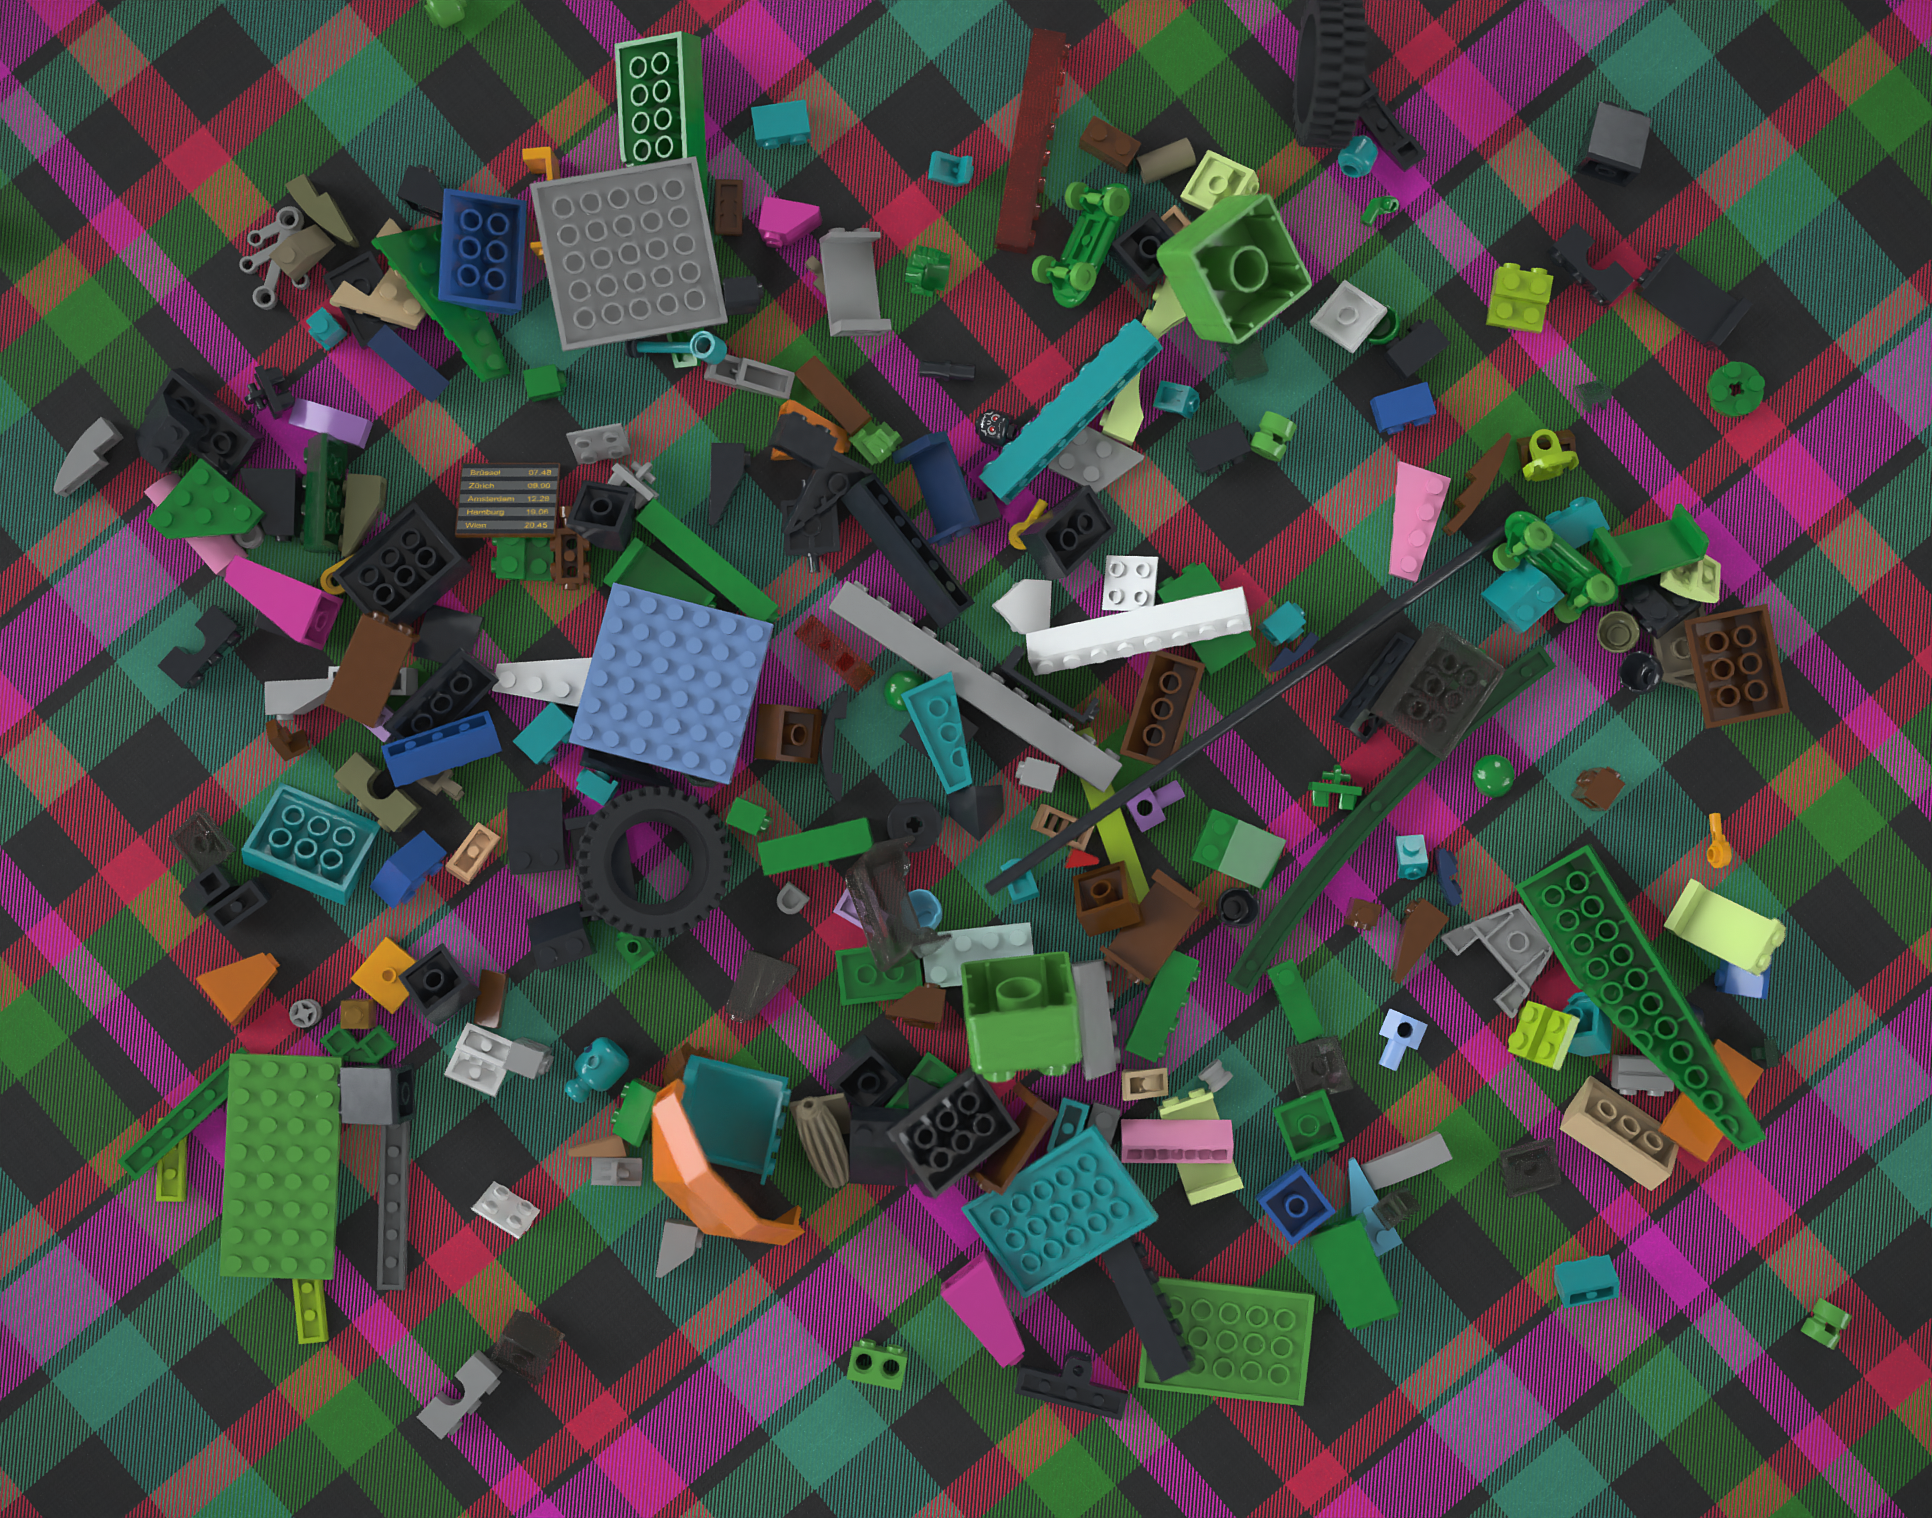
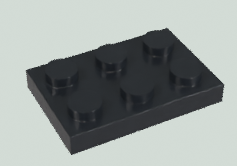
M370 250L322 277L332 295H334L342 282L346 281L367 296H370L385 274L375 255ZM340 306L342 314L363 350L369 347L367 345L368 341L384 324L395 333L405 328L380 320V317L367 313H356V310Z

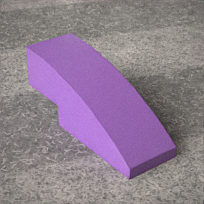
M301 398L296 399L288 421L291 425L317 434L327 432L342 442L363 449L373 425L371 421Z

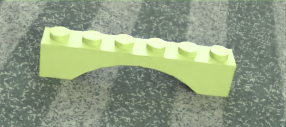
M1167 278L1164 285H1157L1152 297L1156 304L1153 311L1147 309L1141 323L1146 326V329L1157 340L1172 327L1184 322L1186 317ZM1140 372L1113 398L1114 404L1111 411L1105 409L1099 425L1104 426L1101 434L1129 446H1132L1144 418L1139 398Z

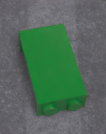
M1679 503L1676 504L1672 518L1668 521L1614 537L1609 534L1604 526L1594 529L1589 549L1615 585L1619 586L1703 560L1710 540L1707 534L1694 521L1693 516Z
M636 537L603 580L611 588L613 583L714 609L718 605L715 603L717 597L713 593L702 587Z
M1194 561L1181 570L1183 575L1176 580L1171 576L1158 584L1160 590L1155 594L1157 598L1160 597L1164 604L1221 592L1222 590L1205 563L1202 562L1197 566ZM1248 630L1238 634H1229L1214 637L1210 640L1190 643L1201 662L1205 664L1204 671L1207 676H1210L1257 646Z
M1364 1212L1314 1229L1308 1237L1348 1330L1355 1327L1357 1330L1365 1329L1371 1326L1373 1321L1381 1318L1383 1321L1394 1319L1398 1316L1403 1305L1401 1299L1395 1300L1367 1235L1365 1227L1368 1221Z

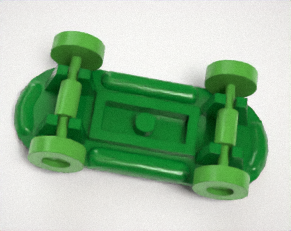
M1073 182L1067 187L1065 192L1067 206L1073 210H1083L1074 226L1061 255L1060 262L1051 256L1041 255L1036 258L1032 266V275L1037 282L1052 283L1054 297L1060 305L1066 308H1074L1080 305L1089 295L1120 223L1130 205L1131 191L1125 184L1112 183L1096 190L1089 188L1085 183Z
M1526 511L1514 512L1507 518L1504 527L1508 541L1494 550L1493 561L1495 565L1502 571H1512L1519 566L1521 559L1524 557L1528 563L1546 574L1560 590L1569 594L1565 595L1554 605L1555 615L1560 621L1572 623L1581 616L1582 611L1588 606H1607L1617 600L1619 590L1613 580L1596 568L1540 518Z

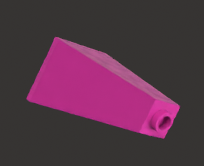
M237 555L234 556L226 569L224 581L283 631L300 643L323 650L344 601L343 599Z
M984 1250L941 1284V1295L1002 1368H1004L1008 1364L1013 1366L1023 1358L1022 1353L1025 1351L990 1258Z

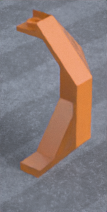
M679 1079L657 1093L652 1107L653 1181L704 1234L784 1246L805 1232L799 1226L801 1213L799 1205L774 1221L758 1219L710 1168L681 1105V1099L686 1086Z

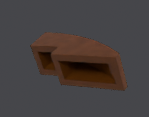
M815 355L794 373L821 406L852 437L872 420V417Z

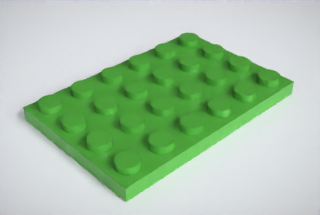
M1159 1276V1282L1157 1283L1161 1292H1165L1170 1299L1172 1307L1169 1309L1174 1319L1178 1318L1183 1327L1184 1333L1182 1336L1186 1345L1190 1344L1195 1352L1196 1360L1194 1362L1196 1365L1192 1369L1161 1383L1142 1344L1138 1388L1299 1406L1304 1405L1315 1302L1314 1293Z

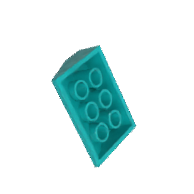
M280 783L242 848L243 863L346 906L358 884L382 827L373 820Z

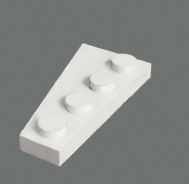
M592 658L497 664L495 674L499 681L493 686L492 691L578 707Z

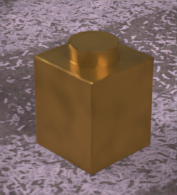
M346 999L341 1001V1029H370L376 1027L375 999Z

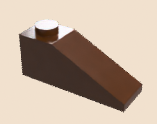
M1424 898L1412 899L1403 910L1405 916L1401 921L1390 978L1394 983H1401L1450 919Z

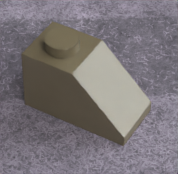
M315 224L287 237L268 256L292 280L297 282L335 244Z

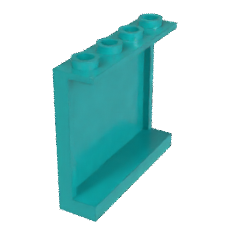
M695 1055L690 1056L684 1073L683 1084L686 1087L681 1099V1105L708 1162L762 1174L760 1184H765L767 1174L773 1175L776 1159L771 1157L773 1152H778L781 1136L776 1134L778 1129H783L786 1113L781 1111L783 1105L788 1106L791 1090L786 1089L789 1078Z

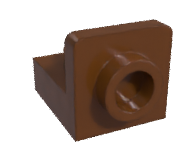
M276 719L265 723L268 741L284 761L299 756L310 749L307 733L304 729L291 734L286 726L282 727Z

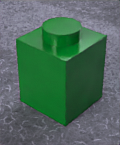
M556 364L523 371L528 398L532 402L565 395L563 387H567L566 375L564 370L560 371Z

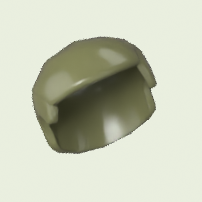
M1612 611L1603 616L1597 629V638L1600 645L1611 653H1625L1636 645L1640 634L1639 625L1635 618L1624 611Z

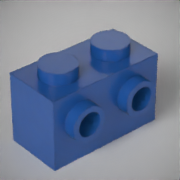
M1427 382L1374 397L1370 401L1379 433L1387 431L1388 435L1403 431V426L1413 423L1414 427L1430 423V418L1436 414Z

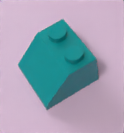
M1523 558L1518 567L1512 571H1505L1480 594L1516 635L1524 633L1565 596L1546 574Z

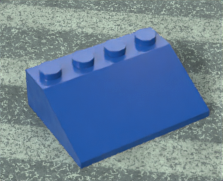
M444 189L438 300L484 312L514 315L521 311L527 201Z

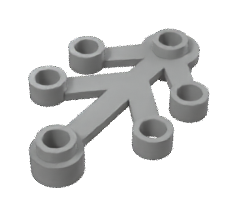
M284 207L278 212L275 222L260 230L251 231L247 236V240L254 248H262L266 244V239L278 233L280 234L277 243L252 256L243 257L239 262L240 269L246 274H254L258 270L259 265L269 261L271 258L268 255L287 237L302 231L301 229L304 225L303 214L295 207ZM294 217V224L287 225V219ZM260 235V242L253 243L254 236ZM271 260L264 286L256 288L253 293L255 304L265 310L272 309L278 301L275 289L281 268L273 260ZM252 261V268L245 269L246 262ZM306 274L303 275L305 282L302 285H298L294 280H292V284L300 290L307 289L310 285V278ZM265 295L271 296L269 303H263Z

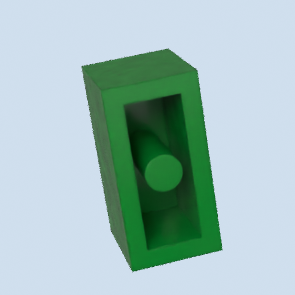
M736 797L726 823L754 836H760L762 832H768L773 818L769 816L771 810L742 797Z

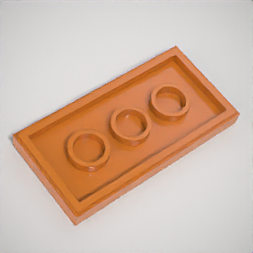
M1714 1039L1712 1042L1713 1046L1746 1100L1764 1070L1721 1040ZM1681 1092L1658 1129V1132L1703 1162L1708 1161L1724 1135L1684 1092Z

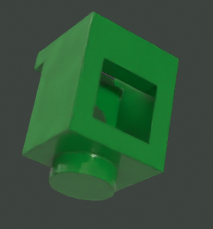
M623 932L617 935L619 941L615 943V946L633 971L659 954L647 937L632 936V934ZM631 942L638 944L636 952L630 951L629 944Z

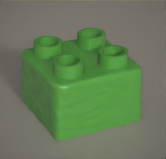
M1269 194L1232 195L1223 198L1161 245L1157 251L1158 261L1195 333L1202 340L1240 344L1271 318L1305 294L1312 286L1311 278L1304 263L1300 259L1291 236L1281 219V215Z
M1060 951L977 960L961 964L971 1066L974 1072L983 1074L986 1080L992 1082L1007 1081L1014 1077L1018 1070L1038 1068L1045 1075L1057 1076L1067 1073L1072 1068V1064L1081 1060L1078 1002L1068 952Z

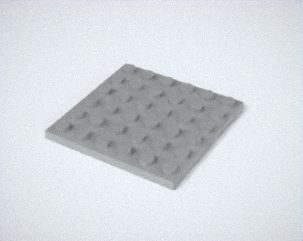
M696 156L530 184L563 352L728 323Z

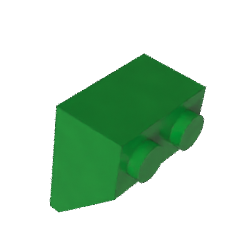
M636 1077L631 1083L626 1082L621 1093V1098H624L621 1109H615L610 1122L614 1124L612 1132L634 1146L640 1147L647 1140L653 1125L652 1107L656 1095L664 1088Z

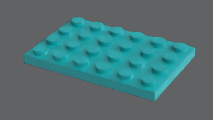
M1095 1124L1019 1170L1002 1196L995 1191H992L991 1194L983 1192L961 1208L1023 1299L1152 1224L1159 1217Z

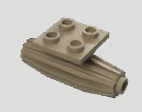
M844 1093L818 1098L809 1097L801 1101L790 1102L789 1107L811 1166L829 1188L844 1186L849 1181L850 1169L848 1151L842 1134L850 1133L851 1112Z

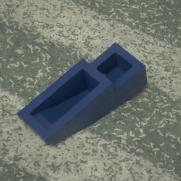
M386 324L368 341L367 345L431 403L450 384L447 379Z

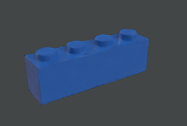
M488 710L381 746L395 787L410 784L415 780L430 775H437L442 771L456 766H463L468 762L483 757H490L502 751Z

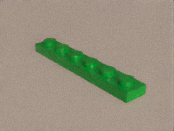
M242 1046L235 1053L250 1052L244 1046ZM230 1058L117 1160L135 1181L146 1174L228 1098Z

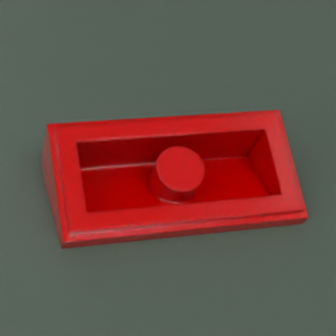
M1073 848L1070 850L1064 867L1098 864L1099 860L1097 857Z

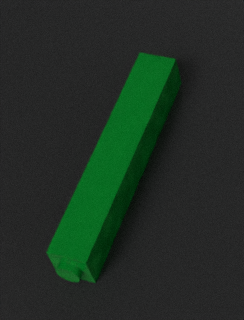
M654 498L638 515L636 520L749 618L772 624L776 622L780 616L777 613L780 607Z

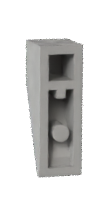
M334 678L265 682V715H276L277 721L294 720V715H305L324 703Z

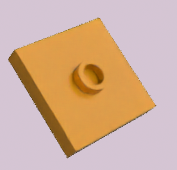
M386 936L350 979L391 1014H394L410 996L398 976L415 964L417 960L389 936Z

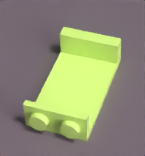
M1690 879L1664 924V927L1672 934L1757 977L1761 971H1765L1769 966L1771 954L1775 947L1780 946L1783 942L1786 930L1778 920L1774 918L1769 920L1707 890L1700 882Z
M1204 1088L1188 1092L1189 1097L1180 1100L1178 1096L1162 1101L1163 1105L1158 1107L1162 1120H1220L1213 1101V1094L1210 1090L1205 1091ZM1233 1158L1232 1163H1176L1191 1205L1244 1188Z

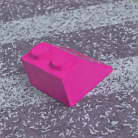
M764 196L758 229L762 241L766 242V245L769 247L780 249L783 245L791 246L822 224L819 206Z

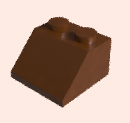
M759 704L754 758L817 764L822 710L780 704Z
M1124 860L1073 876L1077 919L1089 937L1141 921L1138 899Z

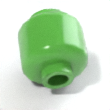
M426 0L427 4L424 6V9L434 26L439 25L445 29L464 19L465 12L463 8L467 6L465 0Z

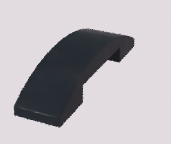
M1365 72L1363 74L1364 89L1361 91L1362 102L1361 106H1359V119L1386 155L1402 171L1406 172L1426 158L1427 153L1412 133L1410 135L1407 134L1380 98L1378 88Z
M840 691L832 701L825 716L820 736L819 758L821 773L832 801H841L843 774L832 773L835 719H846L848 691Z

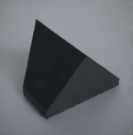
M1002 785L963 787L948 794L949 816L976 840L980 841L1004 813Z

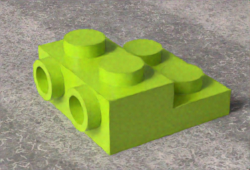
M1505 263L1503 267H1498L1494 273L1486 325L1540 334L1543 328L1546 305L1550 299L1553 276L1547 275V270L1542 268H1531L1530 272L1520 270V265L1514 263Z
M1527 1001L1526 1006L1519 1011L1518 1018L1520 1021L1516 1031L1509 1036L1508 1052L1560 1071L1580 1019L1553 1010L1547 1006Z

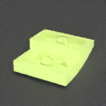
M1705 554L1704 559L1662 572L1660 585L1686 598L1716 603L1719 600L1721 564Z

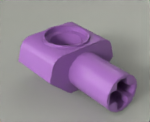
M1174 780L1154 792L1147 788L1128 801L1126 806L1140 831L1144 832L1166 820L1162 809L1185 797L1177 780ZM1141 800H1147L1152 807L1151 812L1146 816L1140 815L1137 811V805Z

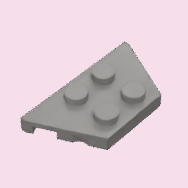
M1086 426L1048 464V469L1082 487L1090 485L1095 494H1097L1136 464L1142 462L1144 455Z

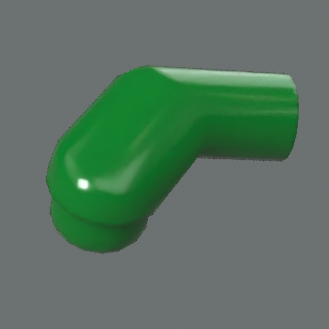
M1391 195L1371 199L1359 221L1365 226L1371 227L1378 215L1395 212L1398 209V199Z

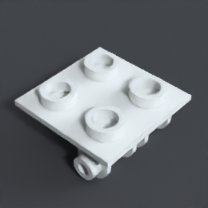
M1107 555L1102 610L1133 611L1154 606L1158 557Z
M495 1181L472 1207L473 1211L518 1239L525 1231H528L533 1223L532 1221L540 1212L529 1201L523 1200L509 1191L507 1187L499 1185Z

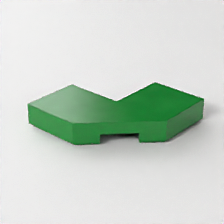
M340 1022L319 1040L332 1056L344 1057V1062L372 1064L379 1063L399 1045L381 1024L359 1041L349 1029H341Z

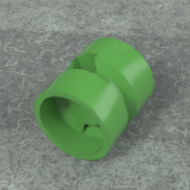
M1266 411L1259 423L1261 430L1254 433L1249 445L1255 453L1272 461L1280 462L1287 449L1285 442L1291 441L1297 425L1277 413Z
M1819 1297L1812 1309L1814 1316L1807 1318L1800 1331L1834 1350L1841 1338L1839 1331L1847 1328L1853 1316Z

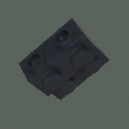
M1661 573L1635 581L1621 592L1620 602L1622 609L1626 613L1633 614L1639 620L1638 624L1641 629L1648 635L1651 633L1657 640L1701 607L1700 601L1686 598L1660 585Z

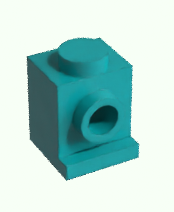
M323 307L306 320L311 327L308 332L326 351H329L348 334L332 314Z
M584 767L576 779L579 783L576 789L604 806L612 800L622 783L618 780H613L611 783L609 782L611 777L601 771L593 772Z

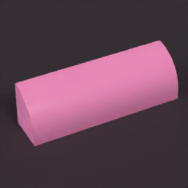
M176 473L167 475L152 484L144 492L158 507L182 478ZM231 535L185 538L216 575L222 577L226 576L227 566L235 555L244 559L249 556Z
M1121 1119V1163H1232L1234 1143L1231 1120Z

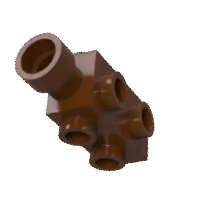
M573 506L559 507V519H562V529H556V537H550L551 552H556V563H551L550 565L551 579H556V584L563 586V590H580V585H587V578H591V563L586 561V551L591 550V542L566 525ZM576 540L577 547L569 549V541ZM571 567H576L578 570L577 575L574 577L569 576L568 573Z

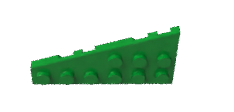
M442 224L374 238L371 243L377 250L380 249L389 260L387 263L394 271L397 270L407 282L406 287L432 320H437L445 330L443 334L460 349L462 358L481 382L484 383L507 377L510 371L486 313L438 300Z

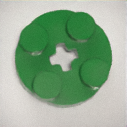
M1729 362L1716 369L1708 380L1706 388L1707 393L1709 392L1710 404L1717 413L1725 417L1744 416L1754 411L1761 403L1764 395L1765 380L1751 365L1743 362ZM1737 383L1740 385L1742 392L1734 397L1731 395L1732 389L1729 388V385Z

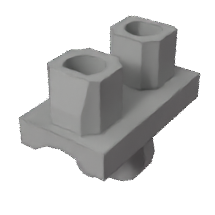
M634 461L630 467L637 472L636 475L624 464L616 462L612 467L614 473L607 484L623 487L630 484L635 488V508L637 510L642 509L653 498L656 500L660 496L643 481L645 479L650 484H653L656 480L650 473L653 468L650 462L641 466L637 461Z
M592 1157L591 1185L642 1186L643 1157Z

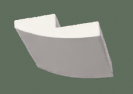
M467 1022L444 1075L492 1097H496L508 1069L503 1068L512 1041Z

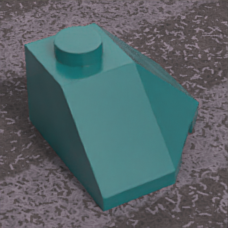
M1584 992L1575 993L1567 1000L1569 1005L1561 1011L1580 1019L1567 1052L1583 1057L1610 1053L1612 1039L1610 1018Z

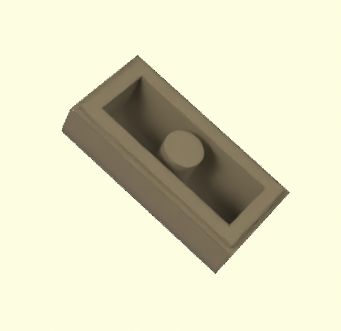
M1184 138L1135 158V163L1144 184L1147 185L1194 166L1196 158L1189 140Z

